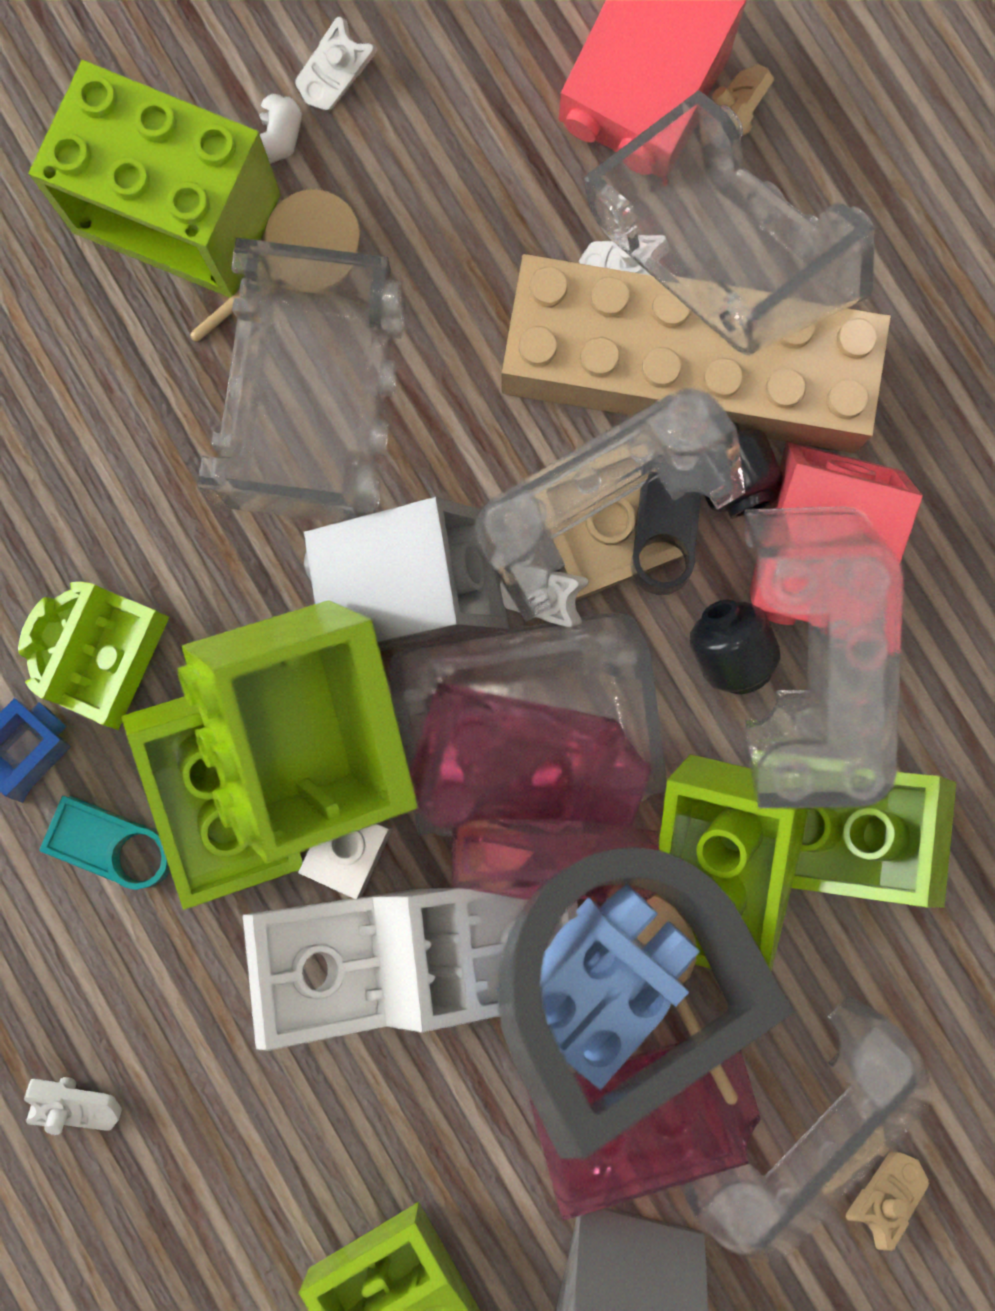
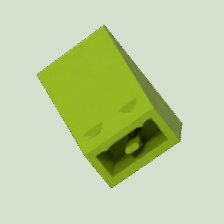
M419 1202L311 1266L299 1291L309 1311H481Z

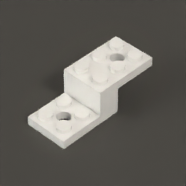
M556 873L457 888L412 889L359 897L357 899L352 898L243 915L256 1049L267 1051L386 1026L426 1032L500 1016L497 988L502 955L509 933L527 901L538 888ZM577 900L560 918L548 941L546 950L550 947L559 930L571 919L579 916L576 913L578 909ZM318 952L327 962L328 974L325 982L319 988L312 990L304 982L302 972L306 960L312 954Z

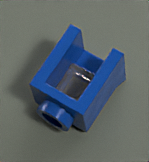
M14 698L0 712V792L4 796L23 803L31 788L71 748L59 736L67 726L41 702H38L32 709H29Z

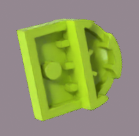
M71 582V589L57 598H42L33 608L23 626L18 653L27 659L30 678L25 683L38 697L59 704L104 726L119 730L123 722L121 716L127 713L169 620V616L112 593L95 584Z

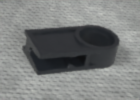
M646 464L644 466L634 549L631 558V573L636 583L646 592L655 595L672 594L680 590L692 574L696 562L695 548L704 471ZM654 542L673 544L681 550L685 558L686 569L679 578L671 582L653 580L644 573L640 565L639 555L641 551Z

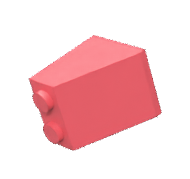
M606 0L561 91L559 121L563 122L567 130L578 139L585 142L597 141L616 151L619 159L629 167L640 171L648 169L661 176L729 60L747 0Z
M786 441L780 463L783 478L778 489L773 492L776 500L770 504L749 589L751 604L761 608L767 615L768 620L774 623L794 625L796 619L820 625L819 630L822 633L836 639L853 641L856 635L875 639L923 495L902 470Z

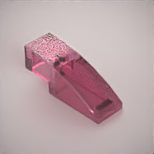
M493 819L460 821L453 826L452 887L529 900L537 889L553 875L590 855L605 850L631 847L659 851L658 831L623 825L572 820ZM625 884L599 886L589 890L578 899L590 897L593 901L605 903ZM629 885L646 901L657 895L647 889Z

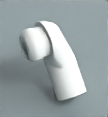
M270 94L264 98L260 105L269 110V112H263L259 115L262 123L268 126L267 131L261 133L260 137L271 164L288 158L294 153L302 114L298 104L292 98L282 97L279 94Z

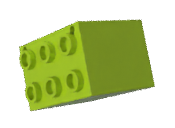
M81 60L28 172L29 176L73 234L229 298L237 293L265 232L267 221L281 196L259 131L85 60Z
M327 600L182 645L187 665L178 668L180 684L190 706L198 704L204 728L196 730L197 743L208 768L216 766L222 787L213 791L216 809L224 827L233 826L242 847L251 845L268 864L418 808L372 619Z

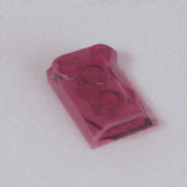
M438 682L410 772L418 808L409 812L423 814L432 824L442 828H457L468 822L576 838L609 833H627L631 831L651 775V768L631 745L621 725L614 718Z
M682 1042L630 1056L601 1090L578 1071L573 1074L591 1105ZM740 1050L721 1063L726 1076L737 1094L738 1100L735 1104L730 1105L725 1101L709 1072L586 1159H560L526 1089L546 1170L562 1221L749 1164L746 1156L748 1142L761 1118L742 1051Z

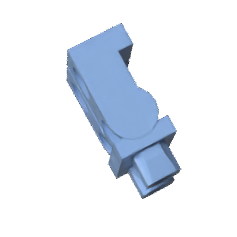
M628 884L618 890L601 907L588 897L576 910L579 916L567 922L555 935L550 947L545 951L542 966V1000L552 1034L567 1063L600 1090L660 1023L668 1012L671 1003L676 1007L689 993L678 978L687 970L700 952L691 940L669 921L646 945L641 943L637 936L658 913Z

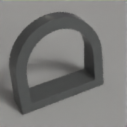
M631 847L605 850L590 855L549 878L527 901L516 918L503 951L499 970L498 1007L505 1042L560 1159H586L794 1013L744 920L725 892L697 867L681 858L654 849ZM628 884L658 894L671 903L685 917L698 938L728 1003V1011L590 1105L561 1052L546 1018L541 988L543 960L554 928L567 909L579 897L599 886Z

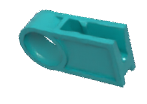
M62 795L39 849L40 852L114 881L124 888L134 890L156 886L166 879L170 873V868L156 828L147 827L74 796L67 797ZM139 834H145L154 839L160 848L162 857L157 873L145 881H136L127 876L120 862L121 848L125 842Z

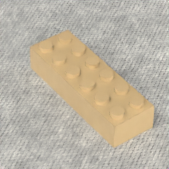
M523 254L501 373V394L713 430L730 423H738L740 431L748 429L760 430L765 433L767 439L788 441L855 454L873 436L891 316Z

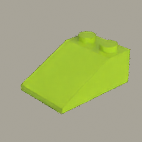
M184 696L121 716L183 910L300 870L303 863L300 852L267 864L251 845L241 846L233 826L224 827L213 797V791L222 788L216 766L210 768L206 766L196 739V730L204 728L198 704L190 706Z
M690 754L667 779L658 851L669 853L697 867L725 892L744 920L772 972L803 843L812 783ZM694 933L696 947L700 951L696 956L695 965L711 969L699 940Z
M753 758L752 769L812 783L804 838L792 888L927 908H945L957 782L933 775Z

